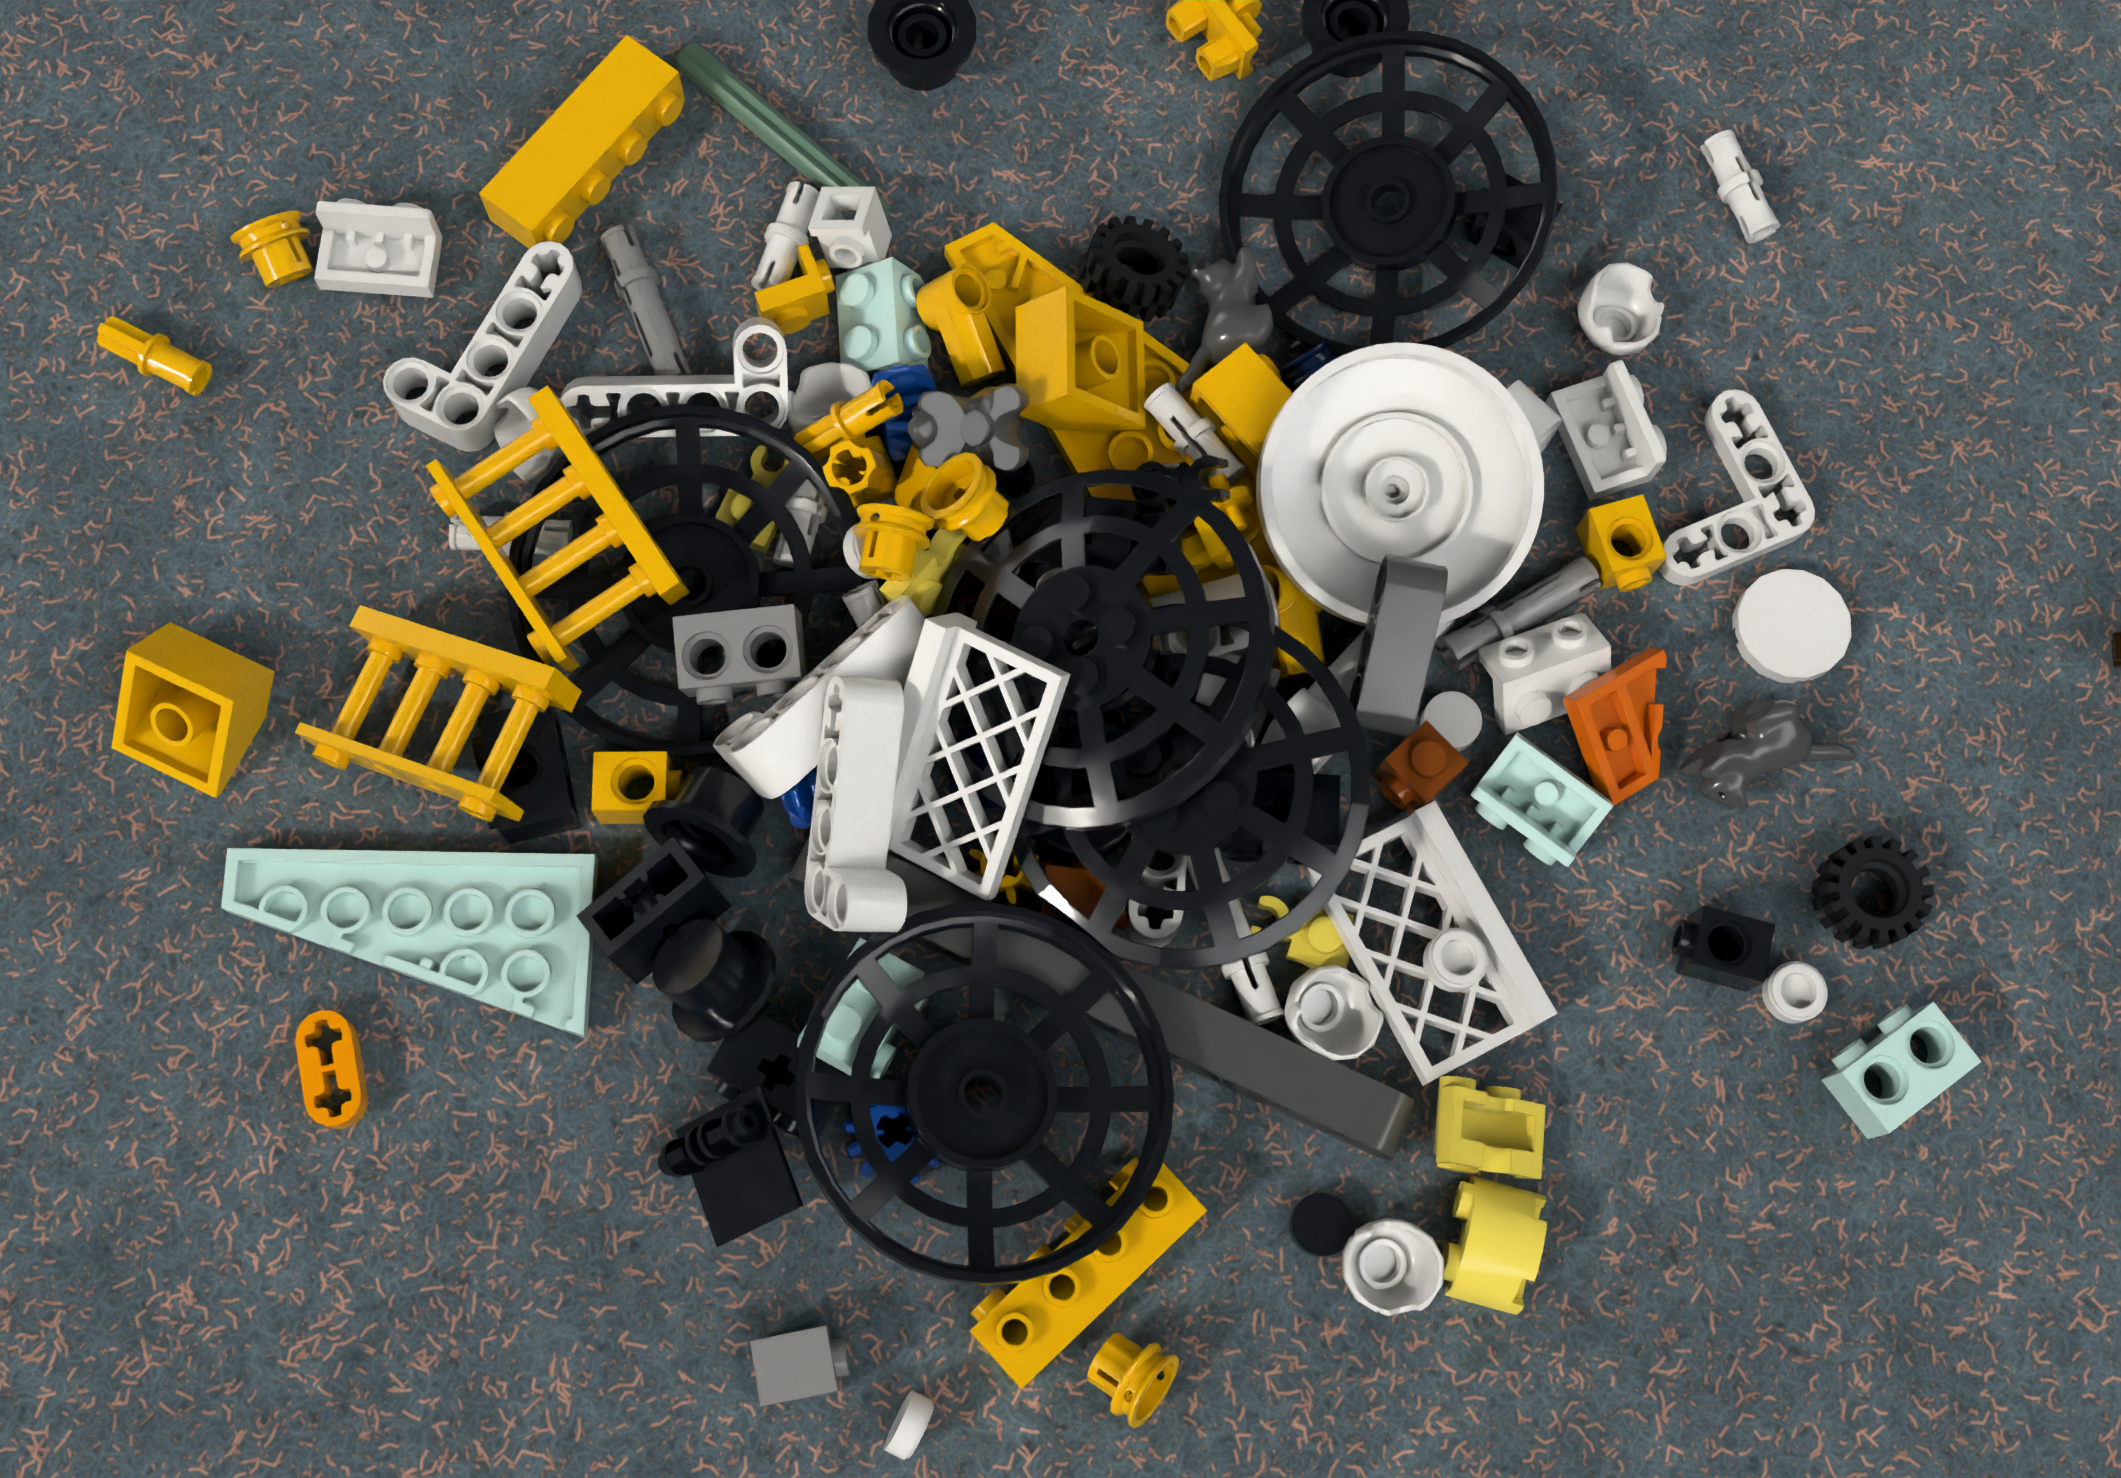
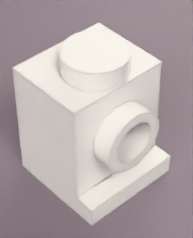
M821 187L808 229L811 236L818 237L829 268H846L847 271H851L884 260L892 234L876 187ZM841 211L857 212L854 220H844Z

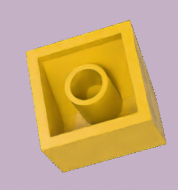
M1068 286L1061 287L1015 307L1016 385L1024 388L1029 396V405L1019 416L1054 430L1137 431L1146 428L1143 321Z
M169 622L126 650L111 748L217 798L224 790L266 718L275 671Z

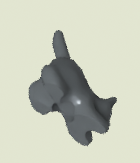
M1250 246L1240 247L1235 264L1230 263L1226 258H1222L1214 264L1205 266L1203 269L1193 268L1191 270L1192 276L1197 280L1188 285L1189 291L1196 295L1204 296L1210 305V310L1205 323L1201 346L1175 385L1176 390L1180 393L1191 389L1193 383L1203 376L1208 366L1217 365L1245 342L1257 355L1264 354L1267 356L1266 343L1272 335L1273 318L1268 304L1255 305V295L1258 292V278L1255 257Z
M1009 383L998 387H986L969 398L955 396L942 391L924 392L918 399V405L912 409V419L907 427L908 433L912 438V444L917 449H920L918 451V458L925 466L939 467L954 455L968 452L976 454L985 466L995 467L1004 472L1020 469L1029 458V449L1019 438V432L1024 426V421L1019 415L1029 405V396L1021 386Z
M1760 699L1741 705L1729 717L1734 726L1730 738L1716 739L1699 748L1681 764L1679 770L1684 776H1703L1700 791L1704 796L1713 798L1718 803L1726 804L1730 810L1736 806L1739 810L1745 811L1748 808L1745 794L1754 778L1770 771L1796 765L1801 761H1851L1855 758V752L1852 748L1838 742L1812 743L1810 730L1800 718V706L1787 700L1766 701Z

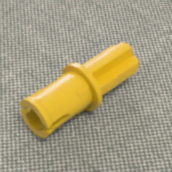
M110 316L105 323L101 322L98 326L97 332L99 334L96 341L98 345L137 365L139 373L145 377L156 375L179 386L193 396L199 395L211 378L212 365L210 363L199 360L171 345L170 339L164 334L157 333L151 335L115 316Z
M883 379L847 403L840 400L832 404L831 413L796 433L793 440L808 450L819 461L830 454V447L847 440L857 443L864 441L867 431L889 418L903 412V402L899 393L886 399L885 394L892 391L894 386Z

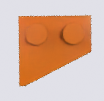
M1648 648L1562 698L1595 790L1612 801L1614 806L1659 779L1661 750L1658 746V736L1663 725L1664 704L1655 703L1657 668H1666L1667 656L1664 649Z

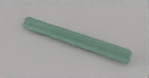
M689 42L684 49L678 52L676 61L679 71L819 189L821 187H868L698 43ZM879 196L887 220L890 215V206L888 202ZM857 211L847 212L855 218Z

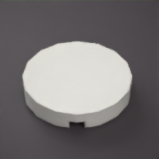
M1779 569L1760 576L1739 597L1732 615V630L1735 628V635L1739 641L1736 645L1742 658L1759 674L1779 683H1795L1796 681L1813 680L1823 676L1845 655L1852 636L1850 613L1841 594L1825 579L1805 570Z

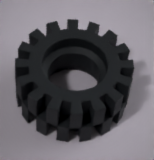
M1126 216L1123 224L1118 217L1110 218L1107 226L1101 223L1097 227L1081 264L1080 279H1084L1082 283L1084 292H1094L1092 298L1102 303L1105 302L1109 306L1134 318L1139 314L1143 323L1151 322L1154 314L1158 319L1164 317L1168 309H1172L1189 271V266H1187L1189 261L1187 252H1180L1183 244L1178 238L1169 241L1168 237L1171 231L1164 226L1158 232L1151 229L1154 223L1152 220L1145 218L1143 224L1138 225L1136 224L1135 216ZM1122 264L1135 266L1147 275L1133 272Z
M1870 836L1864 841L1862 837L1851 841L1829 855V859L1821 863L1816 872L1821 875L1813 880L1811 891L1819 892V897L1812 901L1814 911L1823 909L1826 915L1825 918L1820 920L1822 926L1825 929L1834 926L1838 930L1834 938L1841 943L1851 939L1853 940V948L1864 949L1872 946L1873 950L1894 944L1918 931L1924 924L1920 919L1930 915L1933 905L1925 903V900L1934 896V886L1923 885L1921 879L1931 874L1926 865L1916 870L1912 862L1919 855L1914 850L1910 849L1902 854L1899 852L1902 842L1892 838L1883 844L1882 836ZM1872 872L1881 876L1888 883L1892 892V903L1885 914H1869L1856 904L1852 896L1851 886L1858 873Z

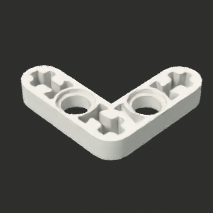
M1736 389L1724 391L1710 405L1704 418L1706 432L1744 503L1681 528L1669 535L1662 544L1667 558L1658 570L1666 580L1673 584L1685 586L1697 583L1790 544L1800 538L1814 521L1815 509L1810 496L1761 406L1752 395L1745 391ZM1726 410L1731 414L1741 413L1744 420L1739 426L1734 421L1725 423L1721 417ZM1752 435L1756 437V439H1751L1745 443L1740 449H1737L1735 446L1742 437L1744 441H1747ZM1756 454L1766 458L1772 466V477L1762 480L1751 476L1744 464L1745 457ZM1778 484L1782 485L1783 488L1776 496L1774 492L1770 493L1766 498H1763L1761 495L1768 493ZM1779 508L1783 511L1793 509L1797 517L1791 524L1788 520L1778 522L1774 513ZM1736 524L1744 528L1748 533L1749 546L1741 550L1727 546L1721 536L1722 526ZM1707 542L1709 551L1702 553L1692 563L1691 567L1687 562L1677 564L1673 556L1679 550V546L1684 553H1688L1701 548Z

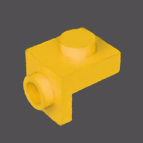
M808 243L797 246L799 265L803 276L754 292L759 317L767 318L777 324L783 334L798 332L807 327L811 320L830 314L827 293L835 291L834 282L825 259L815 261Z

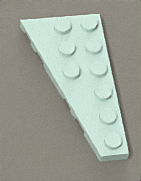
M227 848L221 908L228 913L585 1039L588 1038L594 939L576 915L596 900L599 859L595 854Z

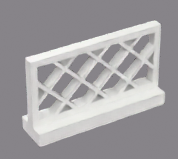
M955 612L925 619L903 690L904 716L888 849L983 900L989 901L997 896L1071 674L976 629L977 621ZM971 646L986 653L996 677L977 687H974L966 667ZM1007 664L1017 669L1009 671ZM1026 673L1047 683L1039 708L1028 713L1025 711L1013 679ZM999 686L1012 720L991 728L978 695ZM959 688L961 694L956 696L957 690ZM964 702L977 735L957 743L948 718L952 706ZM1036 718L1032 728L1029 720ZM1016 727L1025 752L1021 764L1008 769L995 735ZM980 742L994 776L973 784L960 751ZM941 744L943 750L938 752L939 746ZM946 757L959 791L939 799L930 774L934 762ZM1017 774L1015 782L1013 783L1011 776ZM997 783L1006 809L1002 820L990 825L976 791ZM962 798L975 832L955 839L943 805ZM923 800L925 805L920 807ZM926 812L930 815L941 846L932 850L910 840L917 816ZM998 830V833H997V836H996V839H995L994 834H993V831ZM979 838L988 861L983 878L967 869L959 845ZM942 852H944L945 855H946V858H944L943 856H941V855H939V854L942 853Z
M1436 801L1415 810L1409 817L1362 840L1350 868L1365 874L1358 902L1334 894L1324 907V910L1362 978L1370 984L1369 990L1383 1012L1387 1023L1423 1086L1558 1014ZM1401 837L1413 858L1409 876L1378 866L1383 845ZM1371 852L1368 863L1357 859ZM1309 867L1304 870V874L1313 888L1322 875ZM1420 872L1423 875L1426 882L1418 880ZM1374 878L1405 888L1398 916L1367 905ZM1415 891L1436 898L1443 910L1438 929L1407 919ZM1345 910L1355 913L1352 922ZM1363 917L1395 927L1387 955L1367 949L1359 937ZM1451 925L1452 928H1463L1473 932L1485 945L1488 953V967L1482 981L1486 988L1478 986L1479 982H1477L1469 989L1461 991L1465 993L1458 1023L1427 1013L1434 984L1427 977L1423 967L1397 959L1404 930L1433 939L1440 932L1449 929ZM1375 964L1384 966L1382 976ZM1394 970L1425 980L1417 1009L1397 1003L1392 996L1389 986ZM1475 997L1495 1003L1508 1027L1494 1034L1469 1027ZM1405 1017L1414 1020L1412 1029L1410 1028ZM1424 1024L1455 1034L1449 1058L1434 1066L1431 1065L1419 1044ZM1465 1037L1478 1041V1043L1462 1050Z

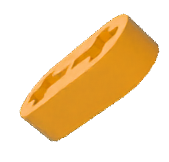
M320 1010L308 1015L300 1023L296 1031L295 1045L304 1104L308 1115L316 1123L332 1129H345L355 1125L363 1117L368 1106V1092L359 1036L355 1026L346 1017L331 1010ZM328 1024L330 1029L342 1033V1040L332 1043L331 1049L334 1063L329 1065L325 1051L312 1046L313 1039L322 1036V1026ZM332 1075H336L339 1089L351 1093V1101H346L342 1104V1114L336 1116L333 1110L322 1107V1099L332 1095L330 1080Z

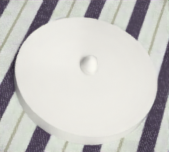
M1399 342L1377 344L1357 349L1324 365L1301 384L1280 408L1268 430L1259 457L1256 475L1258 516L1268 547L1278 566L1292 584L1314 604L1330 614L1366 627L1378 571L1385 555L1445 566L1448 570V582L1439 624L1461 617L1484 604L1509 582L1521 566L1535 539L1542 515L1544 502L1542 458L1535 434L1522 408L1511 393L1484 368L1452 351L1431 345Z

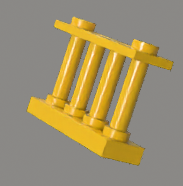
M547 385L527 398L539 415L530 421L531 429L457 478L437 459L427 464L426 467L437 482L429 490L438 505L449 518L456 514L459 515L533 627L534 631L526 636L536 653L546 665L555 661L559 666L572 672L580 665L567 645L644 593L648 598L658 593L671 606L690 592L562 401ZM560 447L571 465L562 470L565 476L492 525L487 526L469 498L543 449L548 448L552 452ZM592 495L604 512L595 519L598 525L520 576L502 547L578 496L585 500ZM625 544L637 561L628 567L630 574L553 625L534 596L610 545L617 549Z
M360 605L349 626L369 641L366 650L370 652L366 663L330 732L300 722L295 733L315 746L312 753L314 758L334 768L346 771L349 763H353L460 801L457 806L459 809L481 820L492 822L495 814L519 822L524 810L500 793L502 785L537 713L545 712L548 705L572 713L582 691L555 667ZM402 658L415 661L413 665L418 670L378 749L354 741L392 664H400ZM450 673L463 677L462 681L466 686L427 765L403 758L402 755L440 679L447 680ZM499 689L512 693L511 697L515 700V703L476 783L450 774L488 696H496Z

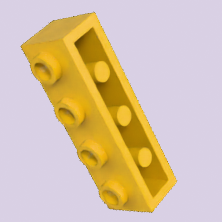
M626 35L479 192L490 221L528 249L540 242L552 241L562 244L571 234L575 221L590 205L594 206L604 199L613 179L626 165H634L643 156L648 141L662 126L671 125L678 118L685 102L679 71Z
M1136 1156L1109 1181L1116 1190L1105 1202L1110 1207L1122 1195L1138 1165L1139 1159ZM1162 1163L1161 1169L1145 1200L1121 1230L1090 1255L1056 1273L1021 1282L1007 1295L997 1287L971 1312L978 1323L969 1332L1015 1384L1022 1389L1204 1215L1207 1209L1169 1168ZM1076 1212L1063 1225L1071 1235L1054 1251L1077 1240L1092 1226ZM1043 1243L1025 1261L1052 1253V1250Z

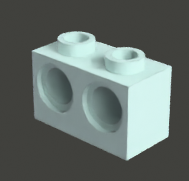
M1934 1002L1914 1010L1907 1003L1899 1006L1876 1024L1883 1032L1867 1045L1859 1038L1831 1058V1061L1837 1068L1821 1079V1081L1867 1139L1891 1133L1982 1062ZM1912 1034L1921 1038L1927 1047L1928 1056L1925 1063L1917 1059L1911 1050L1910 1040ZM1867 1069L1876 1073L1882 1082L1883 1089L1880 1098L1870 1094L1865 1086L1864 1074Z

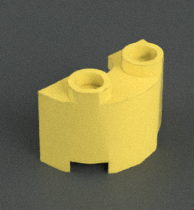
M1458 1076L1439 1077L1434 1152L1437 1153V1167L1480 1175L1481 1171L1513 1175L1516 1179H1542L1546 1105L1521 1100V1090L1516 1088L1486 1086L1484 1091L1476 1090V1080Z
M1470 1175L1469 1183L1461 1181L1456 1191L1452 1216L1462 1220V1229L1458 1244L1447 1242L1442 1254L1444 1258L1443 1280L1447 1281L1444 1295L1510 1314H1519L1524 1308V1299L1522 1297L1526 1279L1535 1282L1543 1253L1547 1222L1539 1220L1541 1208L1544 1207L1547 1201L1546 1196Z

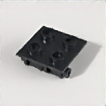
M760 1086L676 1129L678 1139L666 1143L658 1157V1166L665 1175L676 1178L692 1176L716 1247L731 1242L804 1206Z

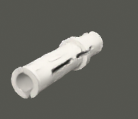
M1218 847L1214 851L1223 883L1230 881V877ZM1188 856L1186 868L1190 872L1195 889L1199 890L1191 859ZM1236 899L1229 902L1238 938L1251 935L1252 932L1242 910L1240 900ZM1266 952L1245 959L1256 989L1250 983L1243 961L1221 966L1224 979L1232 980L1249 1022L1261 1027L1284 1017V1009L1280 1006L1265 967L1270 963Z

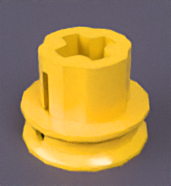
M298 210L285 211L257 220L230 236L231 242L240 245L242 249L239 253L240 261L254 260L262 280L268 288L282 286L314 271L301 243L310 235V231L300 226L301 212Z
M968 452L954 455L942 463L930 476L920 498L921 510L925 515L934 518V521L941 529L947 531L960 529L974 541H981L999 530L1007 518L1009 502L995 489L996 474L989 466L983 465L976 454Z
M878 503L858 506L857 514L861 518V522L853 527V533L864 540L858 570L868 576L884 580L909 581L912 578L916 551L925 550L930 547V540L926 536V532L934 527V520L921 512L901 506ZM878 513L880 517L876 518L873 515Z
M1117 1332L1111 1335L1097 1352L1089 1367L1087 1377H1089L1088 1381L1112 1397L1110 1412L1115 1416L1127 1415L1128 1424L1132 1428H1137L1153 1414L1167 1394L1176 1376L1179 1358L1175 1354L1164 1356L1162 1348L1157 1342H1153L1143 1349ZM1163 1371L1164 1378L1159 1380L1157 1375Z

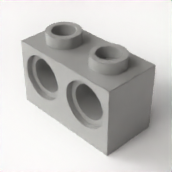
M795 604L672 617L678 688L688 697H696L697 704L699 705L729 703L733 701V692L757 690V698H781L807 675L802 614ZM769 640L785 642L787 648L786 656L778 666L763 668L758 665L757 653L765 642ZM711 646L723 647L726 654L723 667L714 674H701L698 670L697 662L702 651Z

